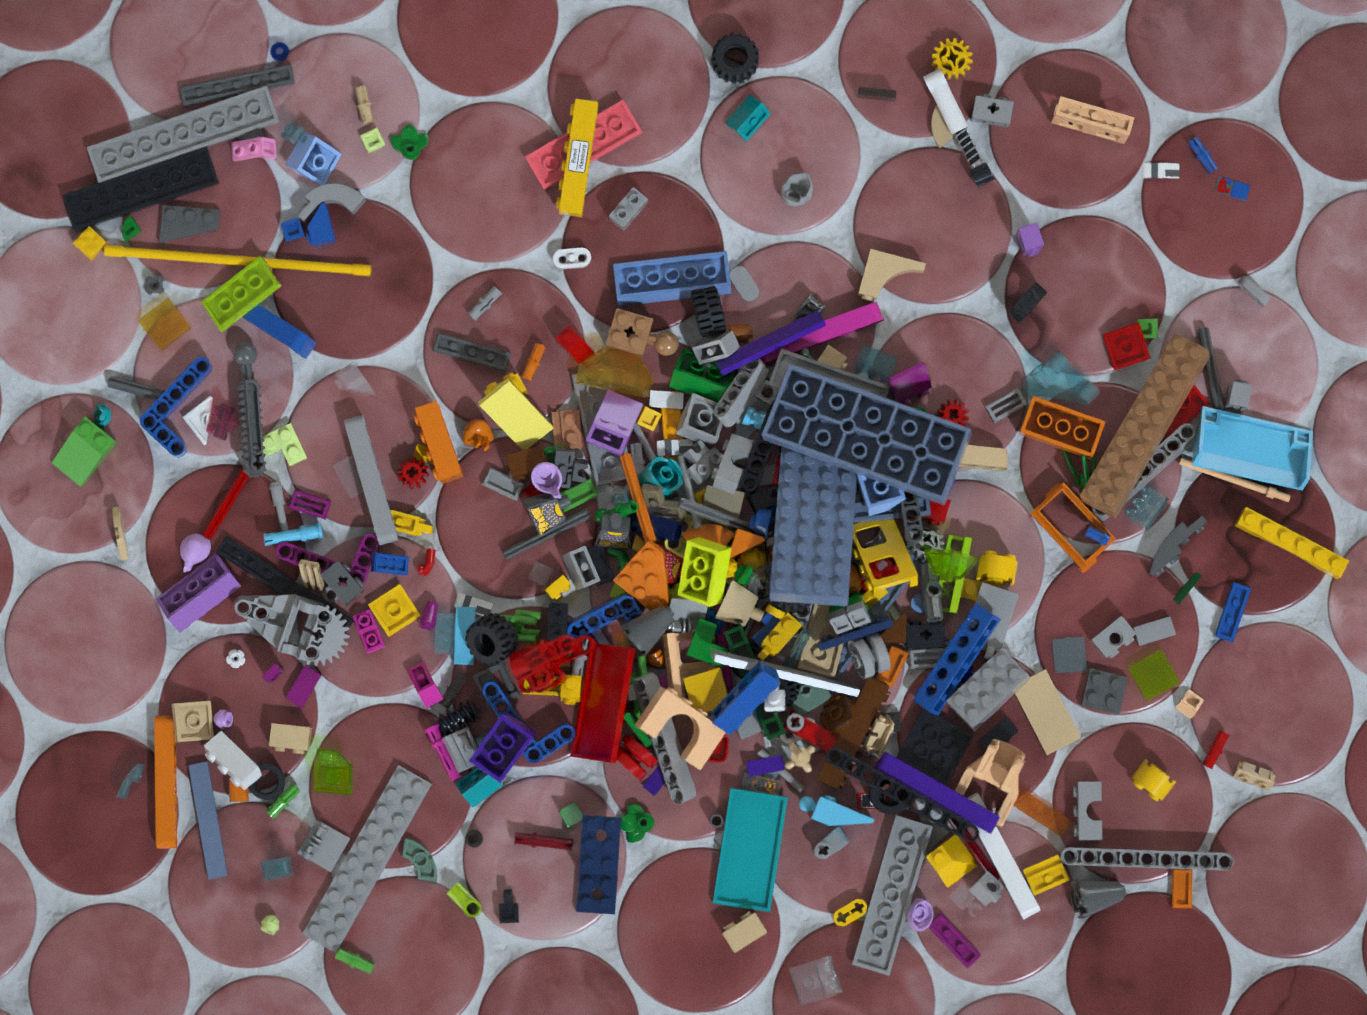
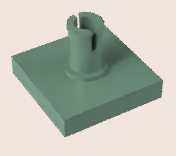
M796 682L794 684L795 686L799 685V689L796 690L799 691V695L796 696L797 700L791 705L797 714L803 716L829 700L832 696L827 689ZM780 684V688L785 691L786 695L785 687Z

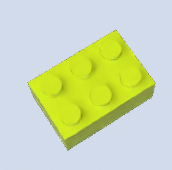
M701 537L687 540L678 596L708 607L722 603L732 548Z

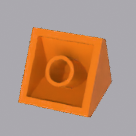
M737 529L731 546L730 559H735L745 551L765 544L764 537Z

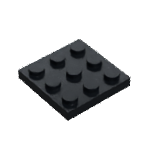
M923 708L896 758L947 786L974 736Z

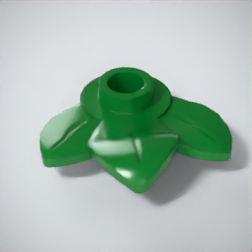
M408 124L402 129L401 135H392L390 140L394 150L401 152L403 157L408 160H415L420 155V150L427 146L429 138L427 133L418 134L417 129L413 125ZM410 148H413V149H414V150L411 151V152H408V151H407V150L410 149Z
M629 804L627 805L628 814L620 817L622 818L621 829L628 832L627 842L635 843L642 840L645 833L653 829L655 821L653 816L645 813L640 805ZM643 819L647 820L646 826L642 825Z

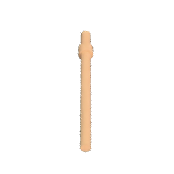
M1181 457L1179 465L1266 494V497L1271 499L1277 498L1289 502L1291 497L1289 494L1277 491V488L1272 486L1266 487L1231 474L1192 466V461Z

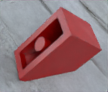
M569 325L555 338L556 342L582 368L596 356L593 350Z

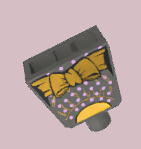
M545 492L522 500L533 527L540 537L565 520L562 509L571 505L567 495L557 499Z
M613 513L612 515L604 514L598 526L595 545L632 550L634 530L631 518H622L619 513Z

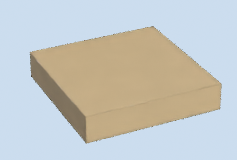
M211 701L172 704L175 743L211 740L214 737Z

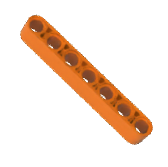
M155 715L157 849L177 848L178 844L177 760L173 715Z

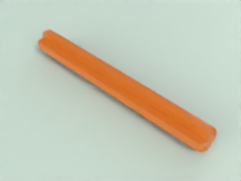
M625 453L620 456L632 500L638 504L636 513L645 543L649 538L655 542V533L630 453Z

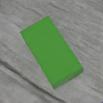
M591 478L560 493L561 497L567 495L571 502L570 506L563 509L564 512L599 496Z

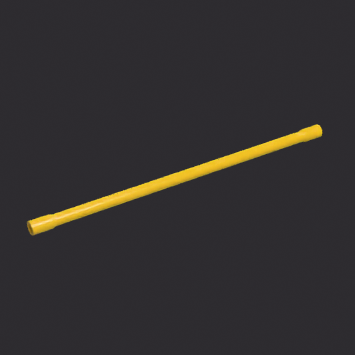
M105 245L104 255L111 257H137L247 266L257 258L131 248L117 245ZM264 258L270 268L371 276V265Z

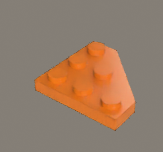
M649 538L614 577L613 581L651 611L661 605L664 608L668 606L670 594L668 592V576L665 567V551Z

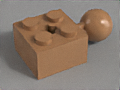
M616 308L606 348L643 358L646 346L649 344L655 346L659 354L670 356L677 351L679 341L672 332L665 331L658 335L652 334L651 329L654 323L652 318ZM632 329L635 334L627 337L625 331Z

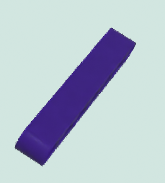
M883 751L874 767L990 834L1000 819V816L886 751Z

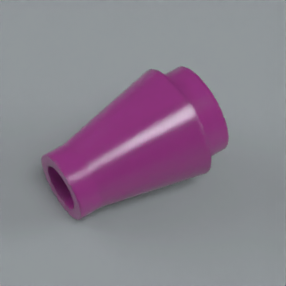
M427 601V605L418 620L420 628L433 631L434 627H436L438 603Z

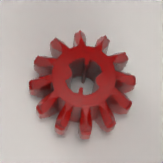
M950 399L947 400L948 406L941 403L940 406L944 410H937L938 414L943 415L939 418L965 427V423L962 420H969L968 416L963 415L969 412L968 409L962 410L965 403H961L958 406V399H955L954 405H952ZM949 411H952V413L953 411L957 412V419H950Z
M416 457L412 458V463H410L408 458H405L407 465L400 462L399 465L403 470H397L398 474H403L398 477V481L405 480L402 484L404 487L410 483L409 488L413 490L416 483L419 489L421 488L420 481L424 484L427 483L423 476L429 477V473L423 471L427 470L428 466H422L424 462L422 459L416 464ZM415 468V471L418 472V474L414 475V478H411V475L408 474V472H411L412 469Z

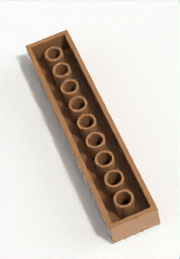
M1174 333L1081 492L1082 502L1115 519L1117 518L1209 360L1208 349Z

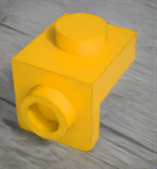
M566 675L564 683L561 684L560 699L564 701V704L575 705L576 702H580L582 676Z

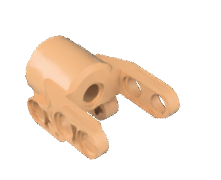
M993 739L985 754L966 767L955 791L964 796L974 776L1008 793L997 814L1000 816V819L996 825L1002 828L1019 794V773L1025 762V754L1004 741Z

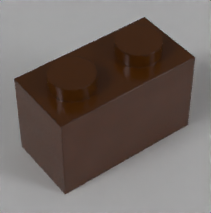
M542 445L507 454L503 457L509 480L515 479V481L526 479V475L531 474L537 464L547 462Z

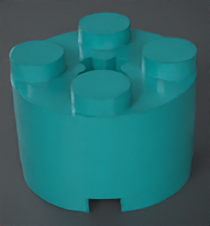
M658 456L641 471L638 480L641 487L643 484L661 486L666 500L683 484V471L675 460Z

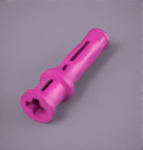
M438 723L425 729L424 733L428 734L432 743L431 747L436 749L450 781H453L462 775L458 773L442 740L444 737Z

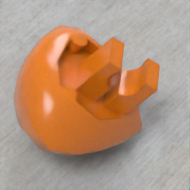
M483 419L469 421L462 433V442L465 445L474 446L475 448L481 445L485 452L490 447L489 443L494 440L490 426Z

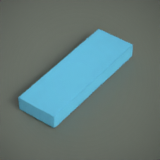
M456 607L454 664L474 665V655L470 654V649L466 646L468 642L465 641V636H467L466 631L469 629V626L475 622L476 607Z

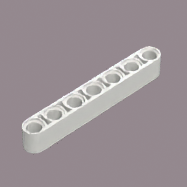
M978 793L967 797L986 808ZM995 826L991 834L977 827L979 829V839L1023 920L1041 911L997 827Z

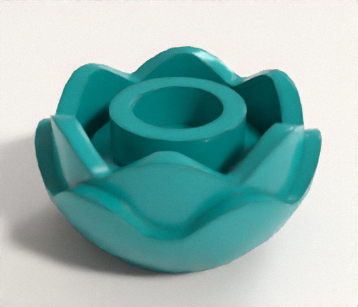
M100 403V405H95V424L99 427H105L111 421V410L107 405Z

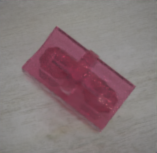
M224 403L213 405L211 415L217 417L216 424L209 423L206 432L212 434L215 438L226 441L227 435L232 433L233 427H239V423L234 422L236 417L233 414L234 407Z

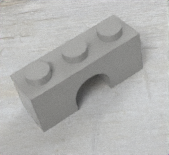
M733 433L730 440H725L722 448L725 453H720L717 464L720 465L719 469L715 468L711 477L715 479L712 487L735 494L743 469L733 464L745 466L754 442L753 440Z
M1076 782V786H1073V797H1077V805L1073 806V816L1077 817V825H1074L1073 828L1074 836H1077V840H1102V820H1092L1086 812L1087 806L1091 802L1102 801L1101 782Z

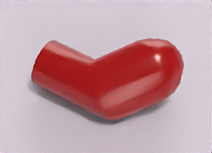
M428 548L426 550L425 565H418L419 575H429L435 564V549Z

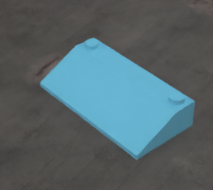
M1202 406L1193 447L1192 466L1303 491L1310 480L1313 431Z

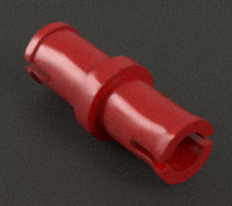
M1218 730L1212 745L1208 747L1209 751L1202 765L1213 770L1219 755L1223 753L1222 749L1230 735Z

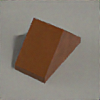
M904 613L893 623L892 627H889L880 635L884 644L906 643V615Z

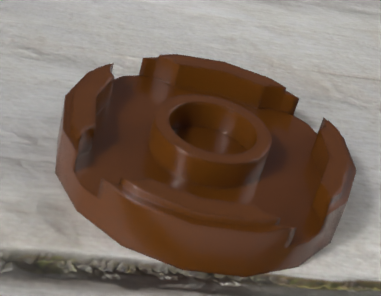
M836 695L825 702L823 713L821 712L820 714L821 724L825 729L832 733H841L847 730L855 719V704L845 696Z

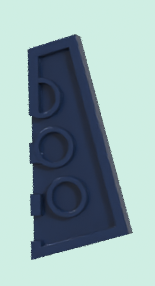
M889 615L880 616L872 622L831 637V634L823 636L817 644L819 650L823 651L892 627L893 623Z

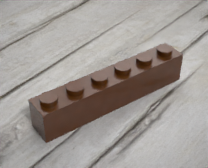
M871 677L867 679L855 702V719L847 730L839 734L833 748H839L855 757L856 753H861L865 745L862 741L865 736L869 737L873 727L871 726L873 719L878 718L882 712V709L879 708L882 701L886 703L891 694L888 691L889 686ZM831 751L829 758L831 761L837 762L840 754L837 751ZM849 760L846 763L847 770L852 771L856 762ZM825 761L816 780L837 791L838 788L842 789L847 778L844 777L845 772Z

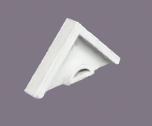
M211 396L182 417L204 445L207 444L213 402Z

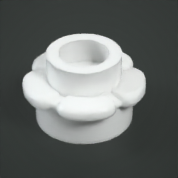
M233 649L226 657L227 663L232 668H239L240 665L242 666L245 663L244 653L241 650Z

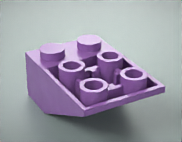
M608 390L590 428L586 443L622 456L644 404Z

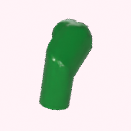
M610 547L608 555L618 560V569L621 571L630 561L626 552Z

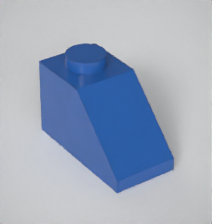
M326 203L320 205L308 225L309 232H306L308 244L312 243L314 248L336 242Z

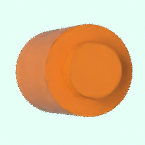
M229 779V802L249 801V788L244 791L240 786L236 787Z

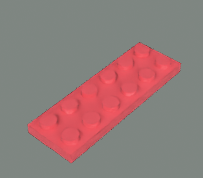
M624 100L597 114L590 163L642 134V130ZM567 132L525 156L526 161L544 190L560 182V178L564 179L565 171H562V162L567 159V153L564 152L565 142L570 139V134H567Z

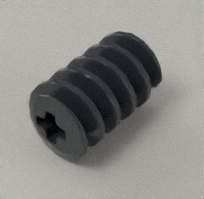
M467 699V706L461 702L460 709L453 706V713L446 709V716H444L440 712L438 722L445 736H448V730L454 733L455 726L461 730V723L469 726V719L475 723V716L479 719L480 716L474 704Z

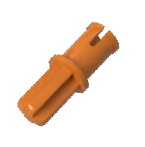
M540 343L535 344L529 359L526 358L527 363L520 375L522 378L532 381V377L537 366H540L539 362L546 349L544 345Z

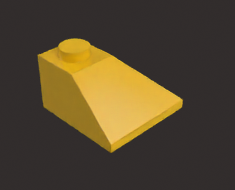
M956 835L950 837L925 856L947 888L978 866L975 859Z

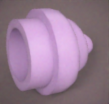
M222 709L212 719L219 728L225 729L232 725L233 715L228 710Z

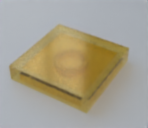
M168 297L138 320L139 324L161 351L192 328Z

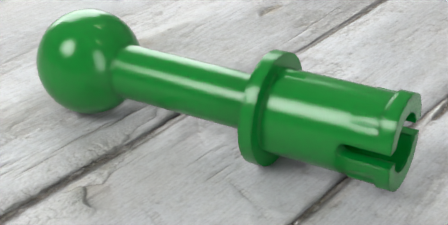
M631 501L628 503H618L614 509L608 511L598 509L594 514V519L600 524L604 514L612 515L613 513H619L622 518H625L628 514L635 513L638 510V504L635 501Z

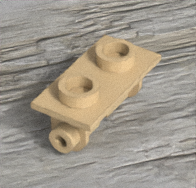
M879 715V718H876L871 731L877 734H869L865 743V750L870 753L874 750L878 757L885 750L889 735L894 729L895 723L889 715Z
M1245 761L1238 762L1237 771L1233 775L1234 778L1243 783L1254 784L1260 789H1271L1275 783L1274 779L1276 776L1273 774V771L1259 767L1258 773L1254 772L1256 765Z

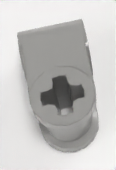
M838 826L814 846V855L818 859H826L851 841L840 826ZM819 846L827 847L826 855L818 853L820 851Z

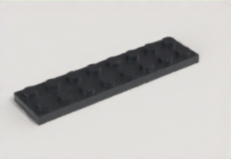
M206 147L62 196L73 230L77 232L86 229L88 226L92 227L220 183L209 150Z

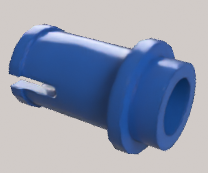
M1091 525L1085 537L1100 543V546H1106L1111 537L1108 535V532L1104 533Z

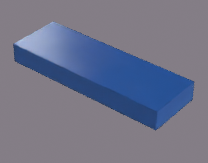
M1232 582L1214 637L1233 643L1251 591L1250 587Z

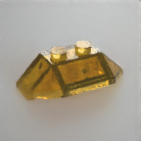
M602 348L579 364L575 383L650 398L654 379L640 356Z

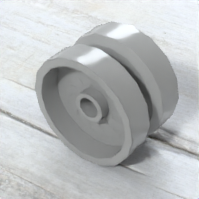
M877 632L866 635L863 639L860 637L848 642L853 665L862 679L874 676L875 671L883 673L890 670V659L886 646Z

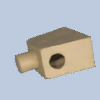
M732 580L715 618L736 625L746 626L749 618L760 622L764 611L754 607L758 600L755 594Z

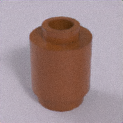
M731 323V325H726V332L733 330L738 342L749 343V339H753V327H749V323Z

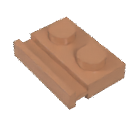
M579 410L551 412L554 427V446L562 445V449L570 450L582 449Z

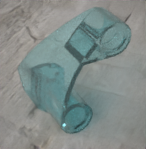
M1059 350L1044 364L1042 363L1035 367L1022 380L1024 393L1047 396L1088 405L1100 394L1098 388L1089 380L1084 379L1069 364L1068 358Z

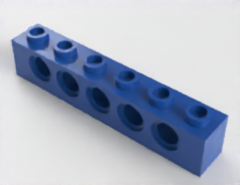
M976 603L970 609L964 623L958 627V632L954 638L949 641L943 655L937 659L936 666L928 673L926 681L917 690L913 700L927 711L938 716L947 703L946 700L950 698L1001 619ZM979 623L978 628L975 630V625ZM968 639L967 645L964 646V642ZM958 655L957 660L954 662V657ZM947 671L946 677L943 678V674ZM936 687L937 690L935 694H933V689Z

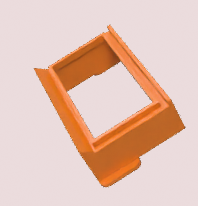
M1057 483L1046 493V499L1029 516L1030 518L1033 517L1078 565L1080 572L1085 573L1097 562L1096 557L1116 538L1065 483ZM1061 491L1098 530L1104 533L1108 532V535L1111 536L1107 545H1102L1086 561L1040 512Z

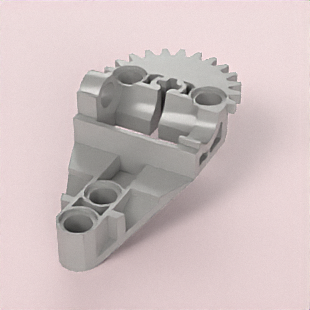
M295 594L239 596L234 601L237 615L243 617L249 625L251 624L277 651L307 661V665L314 661V665L317 666L319 660H321L324 666L326 659L332 663V656L340 658L337 652L344 653L345 650L341 646L349 644L344 640L345 638H350L349 634L344 633L349 630V626H343L347 620H339L343 614L335 615L337 609L334 607L331 610L328 604L324 605V603ZM241 602L248 604L245 610H240L237 607ZM259 608L266 609V613L263 616L256 614ZM298 610L308 613L305 627L312 631L303 629L299 643L296 645L288 642ZM327 611L329 615L326 619H320L318 617L319 613ZM319 629L321 634H318L317 637H315L313 632H317ZM309 647L316 648V652L313 655L306 653Z

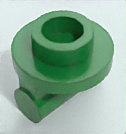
M749 565L739 566L734 574L735 580L744 586L749 584L753 580L755 569Z

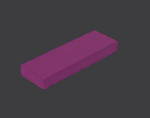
M942 913L931 922L928 928L967 969L981 956Z

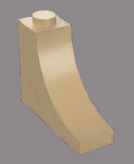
M870 249L858 296H862V300L869 302L877 300L881 289L888 281L904 273L915 272L923 274L926 263Z

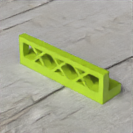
M948 535L939 584L945 592L940 597L947 595L950 600L949 609L942 607V612L957 614L972 538ZM952 540L963 542L961 550L957 553H954L950 547ZM954 557L958 567L950 572L946 566L947 561ZM950 576L954 581V587L946 591L943 586V580Z

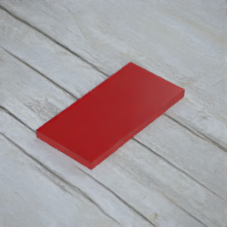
M596 643L594 651L588 653L570 757L616 764L635 648Z

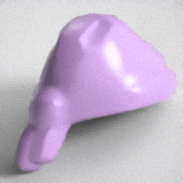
M550 462L537 464L531 472L533 485L538 490L549 493L554 498L561 499L559 489L562 485V474L559 468Z
M191 534L182 541L180 555L185 562L184 573L191 571L194 564L203 561L210 554L211 544L206 536Z

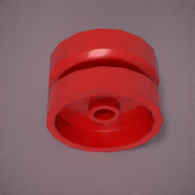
M626 733L621 739V743L628 750L625 752L619 747L617 760L641 781L647 775V772L639 764L643 762L648 768H653L658 760L650 754L651 751L639 740L636 741Z

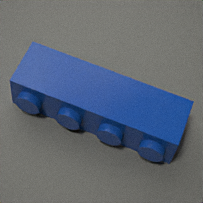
M760 660L711 712L712 723L730 735L735 730H738L742 722L753 714L756 707L762 704L767 696L778 688L780 683L778 671Z

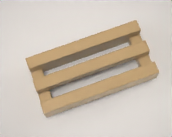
M301 559L299 568L304 587L309 588L311 586L313 590L318 587L319 591H323L325 585L323 578L320 576L319 563Z

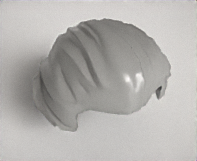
M802 172L787 177L786 182L782 184L781 195L785 204L789 206L804 205L812 197L813 183L809 173Z

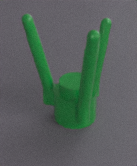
M1062 450L1073 475L1075 485H1079V490L1084 489L1096 468V450L1092 458L1091 473H1088L1086 456L1082 455L1084 473L1079 474V478L1067 451Z

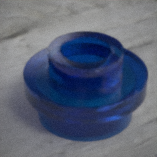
M277 42L272 45L270 54L274 60L284 61L289 56V48L285 43ZM277 49H283V53L277 54Z

